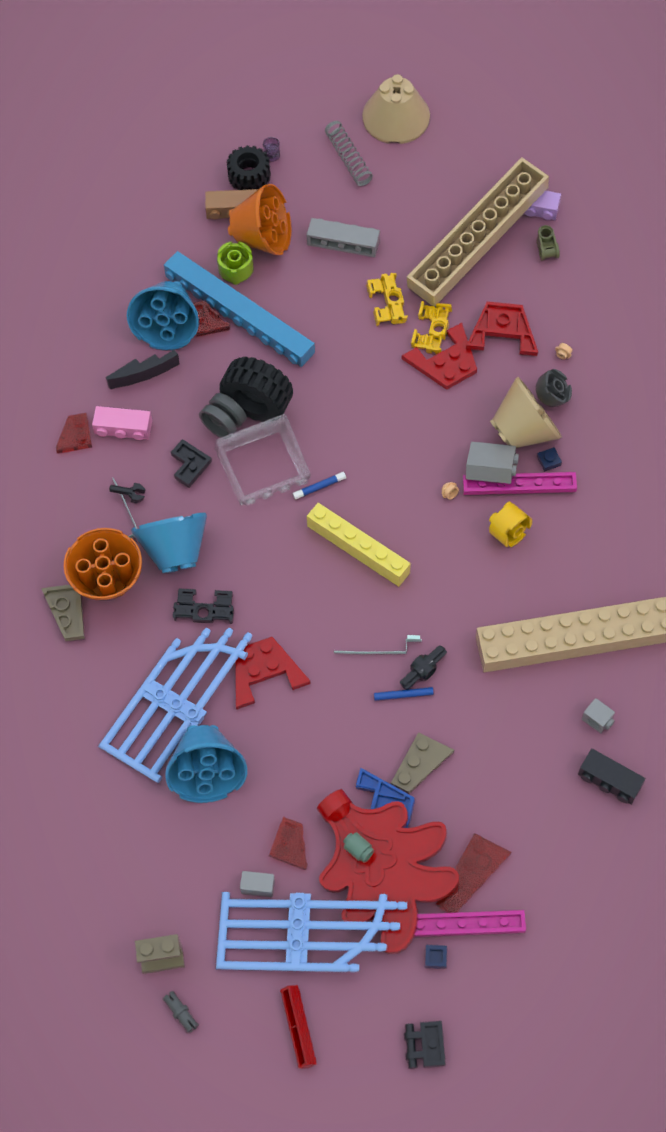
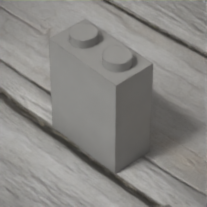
M471 442L466 464V479L511 484L512 476L516 477L519 460L516 446Z

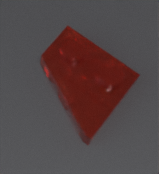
M205 300L193 303L199 317L197 337L230 330V324L220 318V314L213 310Z
M87 413L68 416L56 446L57 454L92 448Z
M283 817L269 857L306 870L307 862L305 841L303 840V825Z

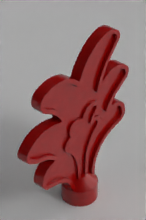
M343 789L336 790L324 798L317 806V811L331 825L336 837L334 856L320 874L319 882L327 891L333 893L349 888L346 901H379L380 894H387V901L407 902V909L385 910L382 922L400 923V930L381 931V943L387 944V951L384 952L388 954L400 953L411 944L417 929L418 911L416 902L429 903L439 901L450 895L459 885L460 876L454 868L449 866L428 867L418 864L432 858L443 848L447 838L446 826L442 822H430L417 827L404 828L408 822V812L403 803L394 801L376 809H363L355 806ZM359 833L375 850L370 859L365 863L355 859L343 848L345 845L343 841L348 834ZM343 909L341 916L343 921L370 922L375 917L376 910Z

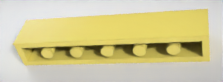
M317 503L307 515V527L398 587L410 574V562L320 503Z

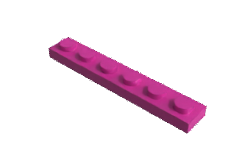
M576 472L518 473L516 477L512 476L511 484L468 480L466 475H463L464 495L577 491Z
M525 911L418 914L417 929L414 937L526 933Z

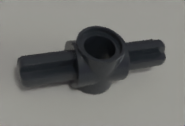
M439 645L429 655H419L410 666L411 672L400 681V685L408 690L418 680H428L437 669L436 663L447 654L445 648Z

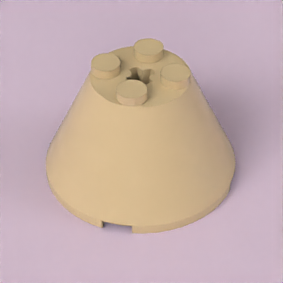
M398 74L386 79L371 96L363 109V123L366 130L374 138L385 143H389V141L400 142V144L411 142L420 137L429 125L430 111L427 103L412 83Z
M517 377L493 419L490 420L494 428L498 430L499 436L507 445L516 446V448L562 438L559 430L542 406L537 403L534 395L524 382Z

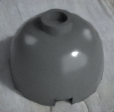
M557 369L548 370L538 378L536 383L537 397L542 403L550 407H557L569 401L572 396L571 385L568 386L566 383L567 377Z

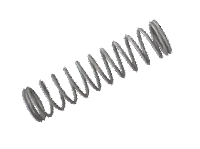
M333 121L329 123L325 128V133L330 138V141L354 178L355 183L358 186L368 184L373 174L368 171L369 168L365 166L366 163L362 161L363 158L359 156L360 153L356 152L357 148L353 147L354 143L350 142L351 138L347 137L348 134L344 132L345 129L342 127L341 122ZM340 124L339 128H336L332 133H328L333 125ZM341 128L343 129V132L339 133L335 137H331L332 135L337 134L341 130ZM343 133L346 134V137L340 139L338 142H334V140L340 137ZM346 138L349 139V142L343 144L341 147H337V145L340 142L344 141ZM352 143V147H349L344 152H340L341 148ZM352 148H355L354 152L350 153L346 157H343L345 152H348ZM355 153H358L357 157L353 158L349 162H346L348 157L352 156ZM357 158H361L360 162L356 163L354 166H349L351 162L355 161ZM360 163H364L363 167L359 168L357 171H352L354 167L358 166ZM363 168H367V171H364L360 173L358 176H355L357 172L361 171ZM365 174H370V176L363 181H358V179L364 176Z

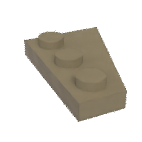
M70 585L41 588L65 641L85 639L81 595Z
M418 732L391 785L410 794L447 757H450L454 750Z

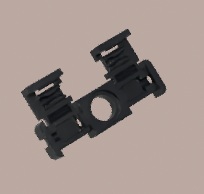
M178 589V599L173 606L174 621L177 618H192L193 622L213 623V620H229L230 624L233 623L232 591L215 590L216 602L214 604L195 603L193 601V595L197 594L196 589ZM200 609H207L209 611L208 616L205 618L199 617L198 612Z

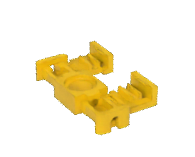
M390 273L389 276L382 274L381 280H367L366 287L369 298H372L376 292H384L387 305L383 309H379V307L374 308L373 314L377 326H379L380 322L391 321L392 324L406 323L408 315H404L402 308L404 300L401 288H397L395 282L396 273ZM396 296L399 300L392 301L389 297Z
M421 301L418 313L419 320L426 318L432 322L429 335L426 334L425 336L424 334L422 336L417 332V329H414L411 340L412 348H426L427 353L432 354V352H435L436 355L442 352L440 348L442 340L446 339L449 327L447 318L449 312H452L450 304L437 303L435 308V306L425 305L424 301ZM437 326L444 328L440 332L434 330Z

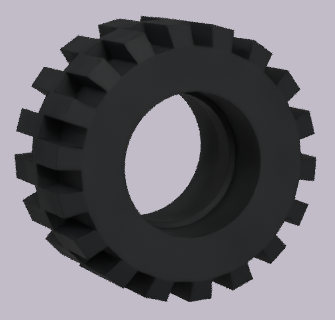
M245 145L246 147L244 148L241 146L238 147V150H233V154H230L228 156L229 159H227L228 178L232 187L238 188V190L260 189L270 181V160L267 157V153L263 152V149ZM245 168H255L253 170H243Z

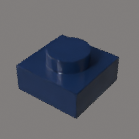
M555 447L537 453V458L544 472L562 465Z
M426 945L425 968L446 969L447 946Z

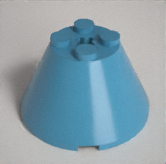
M164 281L138 292L130 301L127 309V322L132 333L137 339H142L155 349L175 350L184 347L190 343L198 330L199 317L197 310L182 284L178 281Z
M195 513L186 517L178 516L140 525V529H135L134 527L131 529V532L158 569L162 570V573L178 571V567L180 569L196 567V562H198L207 514Z
M192 725L187 728V732L183 735L166 768L165 778L171 792L174 791L179 794L181 799L196 803H208L224 799L228 793L235 789L236 791L239 790L247 778L248 770L242 754L219 731L217 726Z

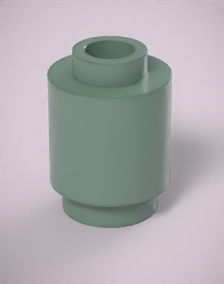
M357 832L348 834L343 841L345 843L343 848L355 859L361 860L363 863L368 861L375 851L372 845Z

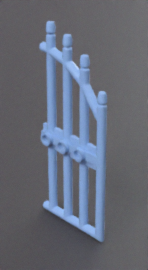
M205 628L193 645L177 651L176 648L180 646L181 640L176 638L98 747L159 783L162 776L158 772L187 732V728L192 725L198 726L201 724L207 714V711L203 710L208 700L238 657L243 660L247 658L248 653L243 650L253 635L247 632L237 647L233 648L225 645L233 633V630L228 628L217 643L203 644L211 632L210 629ZM211 651L182 693L178 695L171 691L196 653ZM219 652L230 654V657L195 705L186 700ZM185 656L164 686L155 681L167 662ZM144 697L152 702L119 750L111 746L110 742ZM160 707L168 713L137 757L133 759L126 755V752L157 708ZM174 716L184 721L153 767L151 769L147 768L141 763Z
M222 892L216 969L358 972L360 965L348 964V962L362 951H387V944L370 943L377 931L400 930V923L381 922L384 911L405 910L408 904L403 901H387V894H380L379 901L311 900V894L290 893V900L230 899L229 892ZM229 907L289 908L288 920L228 919ZM310 909L376 910L373 922L310 921ZM227 928L288 929L287 941L226 940ZM309 929L368 930L360 942H308ZM226 949L286 950V962L225 961ZM308 950L348 951L333 963H307Z

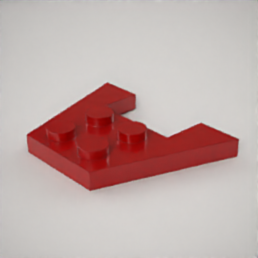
M487 301L466 345V349L484 351L485 336L520 339V355L538 356V349L523 305Z
M462 322L447 330V335L455 345L428 360L416 347L403 354L402 360L446 390L476 374L477 367L471 349H466L468 339Z
M273 637L247 645L243 650L248 653L247 658L243 660L238 657L236 660V710L254 704L255 700L249 686L286 673L292 690L311 684L308 677Z

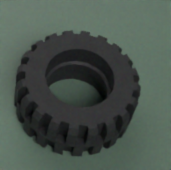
M239 357L233 360L219 384L220 393L236 401L244 410L246 417H250L255 421L260 420L261 422H273L280 419L293 396V388L289 378L286 375L284 376L283 372L276 369L274 365L268 364L261 359L257 360L254 357Z

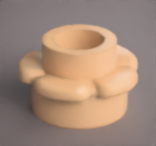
M560 343L555 348L556 355L560 359L565 360L572 356V348L565 343Z
M453 482L446 483L442 487V496L449 500L455 498L459 492L457 484Z

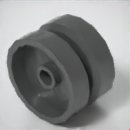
M216 393L209 401V405H205L199 412V418L213 434L225 440H229L237 431L236 428H239L247 419L241 406L232 398L222 393Z

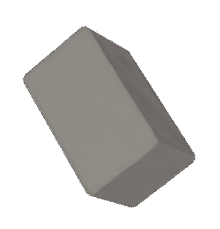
M243 871L240 883L241 894L273 897L274 875Z

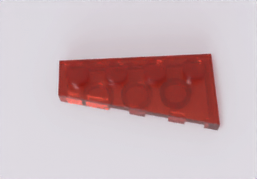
M474 833L455 868L460 876L459 885L450 895L437 901L436 906L448 913H457L492 873L499 868L504 860L511 855V852Z

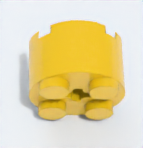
M509 501L498 513H493L489 518L491 522L489 533L504 546L508 547L509 545L513 547L526 536L524 531L526 528H531L532 518Z

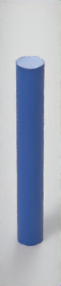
M433 687L378 692L374 693V700L434 695Z

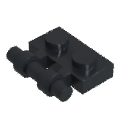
M442 1021L420 1022L421 1031H414V1024H405L406 1033H404V1040L407 1042L405 1056L409 1069L417 1068L418 1059H423L424 1068L446 1066ZM421 1039L422 1051H416L415 1040Z

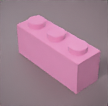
M96 406L92 427L94 434L102 437L115 436L117 438L127 437L136 440H149L152 416L150 411Z

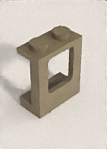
M178 934L135 941L137 963H141L143 974L185 967L183 947Z

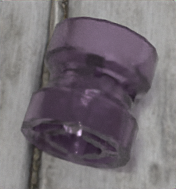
M275 137L266 138L263 141V152L267 153L270 161H276L280 157V142Z

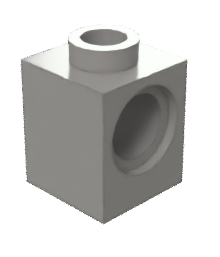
M595 698L584 711L582 720L599 733H602L604 729L609 730L615 722L613 719L615 712Z

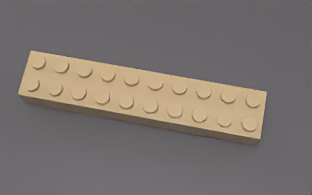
M521 157L407 276V287L432 306H436L547 190L549 176Z
M666 597L478 627L476 641L483 672L666 643Z

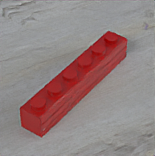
M288 985L280 991L298 1068H310L317 1065L299 987L298 985Z

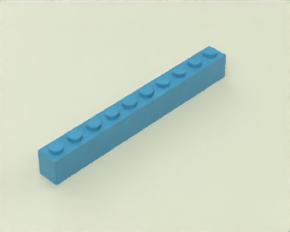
M177 251L164 264L165 275L169 280L180 282L182 287L190 291L194 297L202 299L210 308H215L222 316L230 318L237 326L246 329L250 335L258 337L263 344L271 346L278 354L286 356L291 363L302 367L315 354L314 342Z

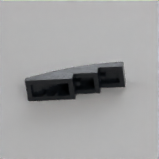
M172 350L160 359L155 354L141 363L134 359L106 377L109 389H114L156 377L179 365V356L175 350Z

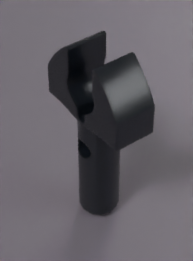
M134 483L131 488L110 485L109 487L110 492L128 495L131 498V503H139L145 497L135 493H145L146 491L139 483Z

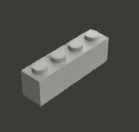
M311 218L307 232V245L370 257H376L380 242V230L323 219Z

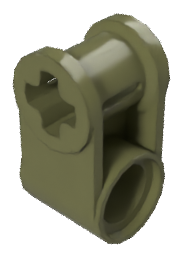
M548 225L541 226L537 235L540 260L543 261L545 258L550 257L559 258V246L556 242L553 228Z

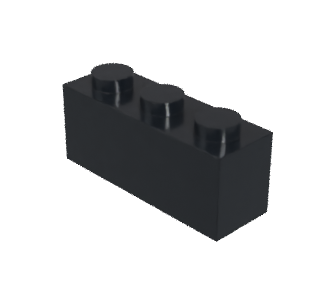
M592 748L578 773L585 782H592L598 785L599 789L603 792H610L617 796V799L621 802L630 803L631 805L646 779Z

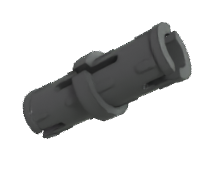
M169 992L170 996L166 995L163 1001L166 1002L174 1013L173 1017L181 1022L187 1033L193 1032L192 1029L195 1030L199 1024L188 1012L189 1008L187 1005L182 1004L175 992Z

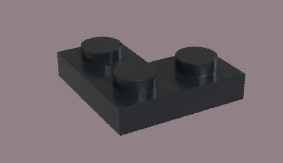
M183 439L171 451V456L184 463L174 474V478L188 488L212 462L211 457Z

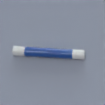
M344 472L331 476L293 492V497L295 500L346 479V475Z

